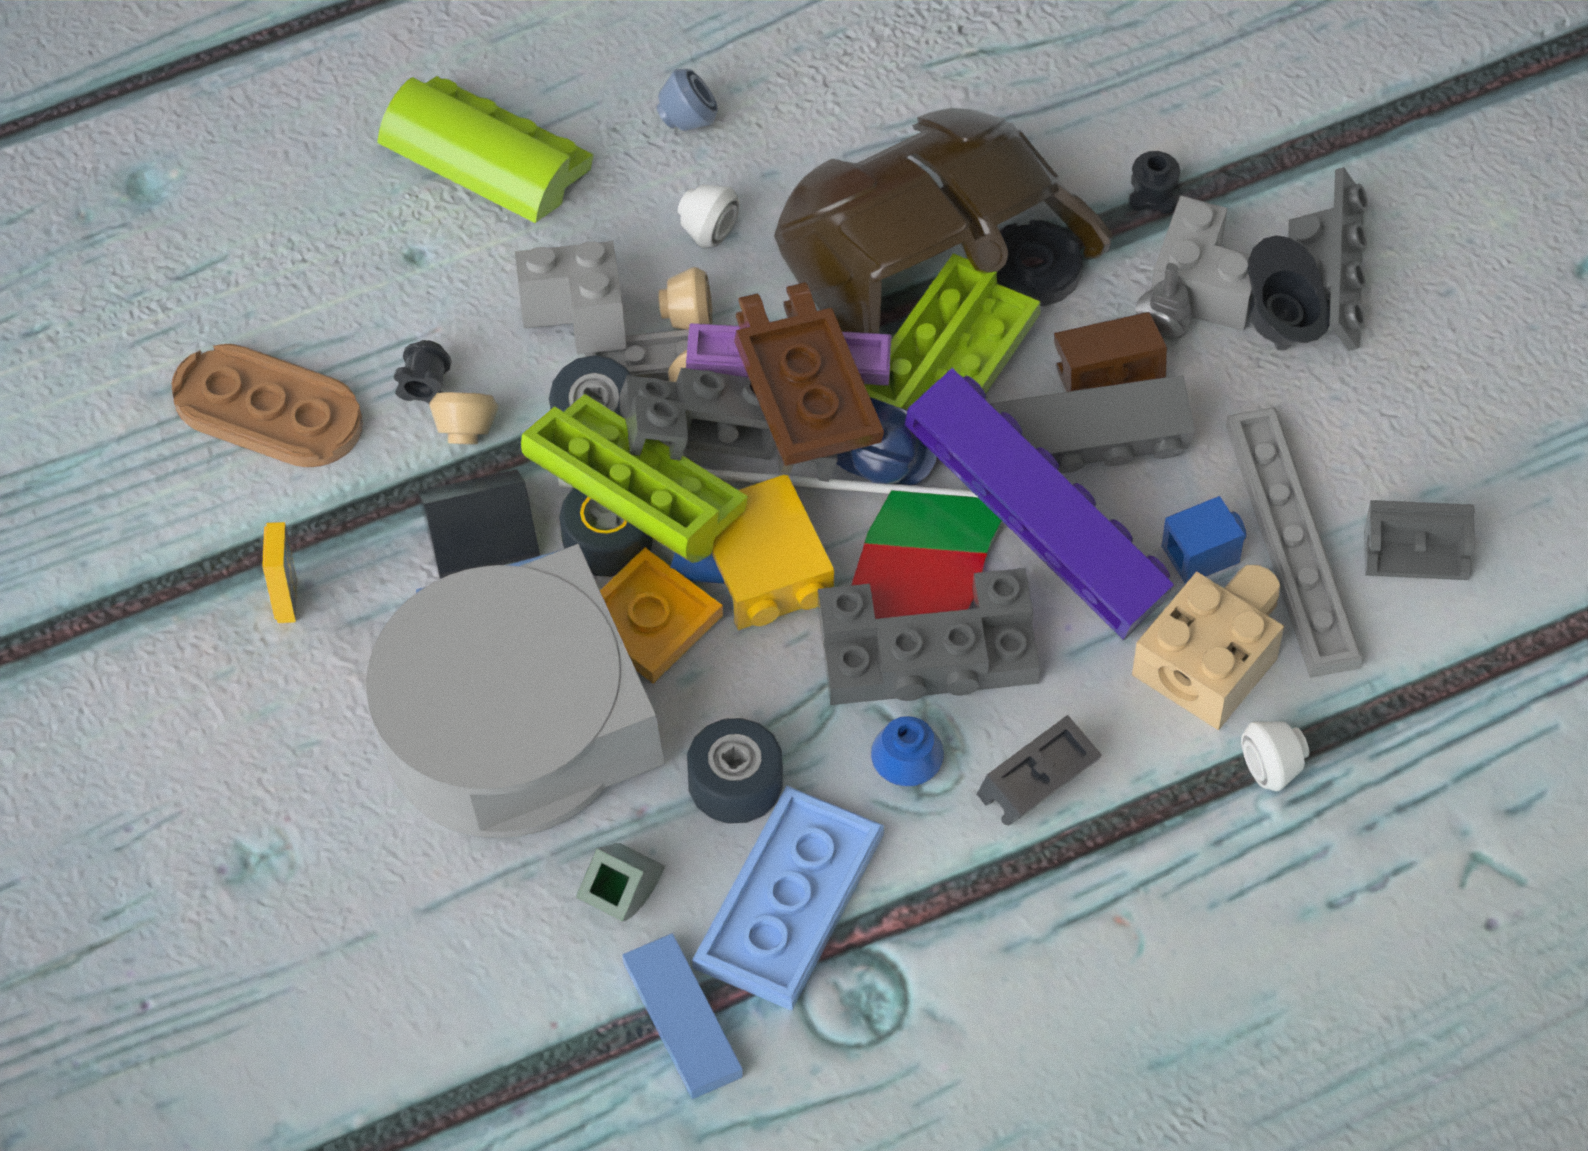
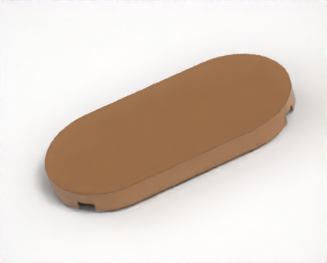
M220 344L213 345L214 350L201 353V350L185 358L173 375L171 385L175 409L188 426L199 432L291 465L319 467L333 463L344 457L354 448L362 433L363 419L360 406L356 401L354 393L346 384L332 377L244 346Z

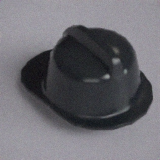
M1275 235L1263 238L1253 247L1248 259L1249 278L1253 292V299L1249 310L1254 328L1265 339L1273 342L1277 350H1286L1293 343L1297 342L1308 343L1319 340L1328 331L1330 312L1320 272L1314 257L1302 244L1289 237Z

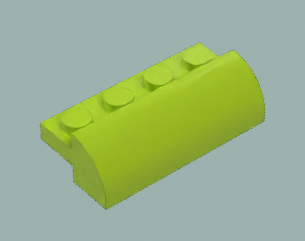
M435 76L426 83L411 77L400 87L385 111L377 140L378 144L534 223H537L562 205L565 188L591 170L594 155L576 146L572 140L558 137L538 127L532 120L518 117L498 107L492 100L480 98L458 87L455 82Z
M953 253L891 340L889 385L864 384L869 397L908 410L917 399L951 368L962 377L969 376L973 378L986 394L1040 316V301L997 284V271L986 274L976 271L968 259Z
M586 394L581 396L564 412L554 406L522 433L521 450L525 457L691 563L699 562L708 557L713 551L714 539L746 510L747 495L683 455L681 460L670 459L669 446L659 440L646 438L640 456L631 455L629 452L626 420Z

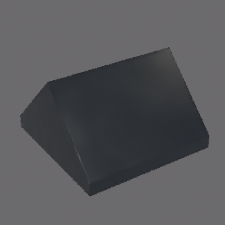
M517 469L417 491L440 579L467 569L506 565L540 556L526 484Z

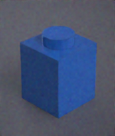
M1218 496L1166 517L1161 547L1186 584L1196 572L1207 577L1240 563L1243 543L1247 533L1239 514L1235 511L1230 512L1222 498Z

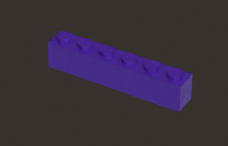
M951 368L908 408L904 425L1124 640L1169 596L1174 586L1169 580V571L1156 557L1152 555L1146 557L1132 543L1133 537L1123 524L1115 519L1109 521L1095 507L1096 501L1085 487L1079 483L1072 485L1058 471L1059 465L1048 451L1042 447L1035 449L1022 436V428L1010 414L1004 411L998 413L985 400L986 394L973 378L969 376L962 377Z

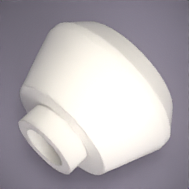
M702 184L695 190L690 188L683 195L678 206V214L681 215V226L698 246L702 248L718 246L727 237L735 224L740 209V201L735 190L731 187Z
M1284 721L1252 722L1248 724L1241 737V745L1246 763L1254 779L1261 787L1273 791L1282 790L1304 769V758L1309 756V747L1299 728H1291Z

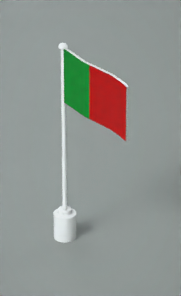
M705 469L725 481L760 483L781 476L777 474ZM789 476L793 486L889 494L867 532L851 584H870L875 619L970 609L974 602L972 590L973 575L983 571L989 547L1003 523L971 490L901 484L885 485L830 479L829 482H824L814 477ZM559 478V488H574Z

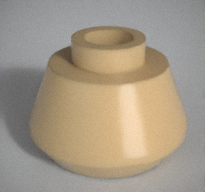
M691 267L667 280V289H659L661 318H670L673 328L689 330V323L712 325V298L708 275L698 267Z
M437 393L429 403L438 433L448 434L449 444H478V435H488L499 409V405L492 395L480 393Z

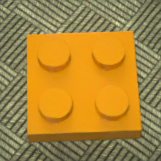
M644 548L600 590V593L635 670L654 684L723 616V605L678 571L670 568V565L650 550Z

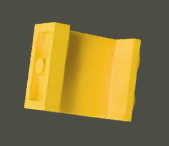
M781 475L739 489L740 492L748 496L746 510L714 539L712 556L733 598L734 623L737 630L753 625L764 626L787 613L799 609L809 610L818 607V589L834 587V568L789 476Z

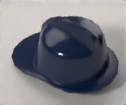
M870 397L884 430L882 443L838 453L836 465L849 473L876 484H918L930 474L937 461V457L904 425L908 410Z

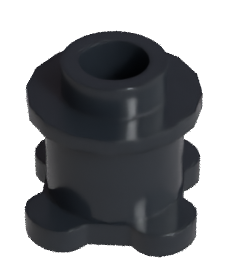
M1148 151L1139 155L1134 160L1131 175V184L1134 187V192L1129 195L1128 200L1129 206L1136 211H1142L1145 208L1155 209L1163 214H1168L1176 208V199L1173 197V191L1178 188L1180 166L1174 157L1161 151Z
M421 340L406 346L402 356L405 367L397 368L394 374V380L398 382L395 394L405 401L418 400L429 404L437 393H444L440 389L444 382L443 374L450 370L452 359L444 348L434 341Z

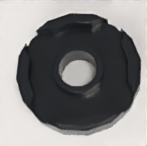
M1030 220L1029 225L1023 224L1017 226L1016 222L1000 230L1007 246L1008 258L1006 264L997 271V284L1040 301L1041 307L1064 300L1076 289L1082 276L1083 263L1079 244L1068 231L1059 225L1044 220ZM1028 257H1037L1045 261L1046 264L1040 268H1030L1021 261Z

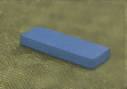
M673 933L622 954L623 964L691 1099L743 1078V1069Z

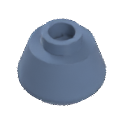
M675 69L658 93L660 101L656 106L658 114L671 129L677 126L682 131H688L714 123L718 112L716 100L705 82L691 69Z

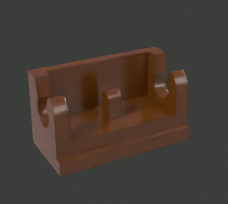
M1150 312L1054 333V344L1062 360L1056 363V367L1066 392L1166 378L1167 346Z

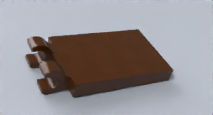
M806 282L786 287L790 300L784 301L783 306L788 318L769 322L762 299L758 293L739 297L738 302L742 311L736 312V319L740 329L736 330L734 342L784 465L789 466L882 443L884 430L832 308L817 311Z

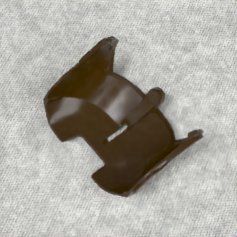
M947 108L917 117L918 122L912 126L914 130L920 131V133L860 162L853 163L832 158L820 164L804 176L791 192L782 210L774 234L786 264L798 283H807L815 305L820 310L832 308L842 332L880 334L882 279L921 263L958 244H962L970 264L976 271L984 274L999 271L1006 264L1008 252L997 225L1042 201L1084 243L1086 248L1083 250V255L1086 259H1096L1108 252L1111 245L1110 240L1113 239L1110 230L1100 217L1080 197L1066 189L1057 179L1059 177L1020 129L1017 130L1013 123L1006 122L1005 118L963 108ZM908 157H914L934 171L940 177L943 187L940 188L927 171Z

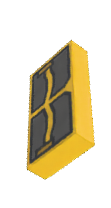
M285 522L266 523V526H264L263 571L274 619L277 620V623L296 622L297 575Z

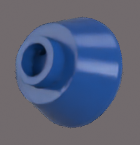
M903 716L892 720L875 737L871 748V760L878 774L890 783L899 786H916L929 781L938 773L944 759L943 745L937 734L925 721L912 716Z

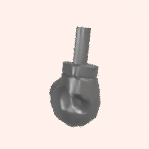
M1174 263L1166 265L1165 280L1158 282L1152 290L1147 291L1141 296L1135 310L1136 314L1150 312L1161 336L1167 339L1183 337L1189 329L1192 316L1187 288L1177 282L1178 266Z

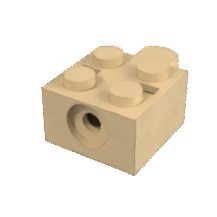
M1246 565L1223 588L1196 572L1136 642L1132 676L1219 730L1278 659L1284 625L1269 617L1276 608L1279 598L1280 583L1276 575L1265 567Z

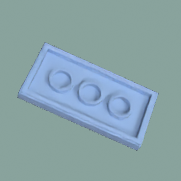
M786 786L693 957V969L792 1011L884 836V825Z

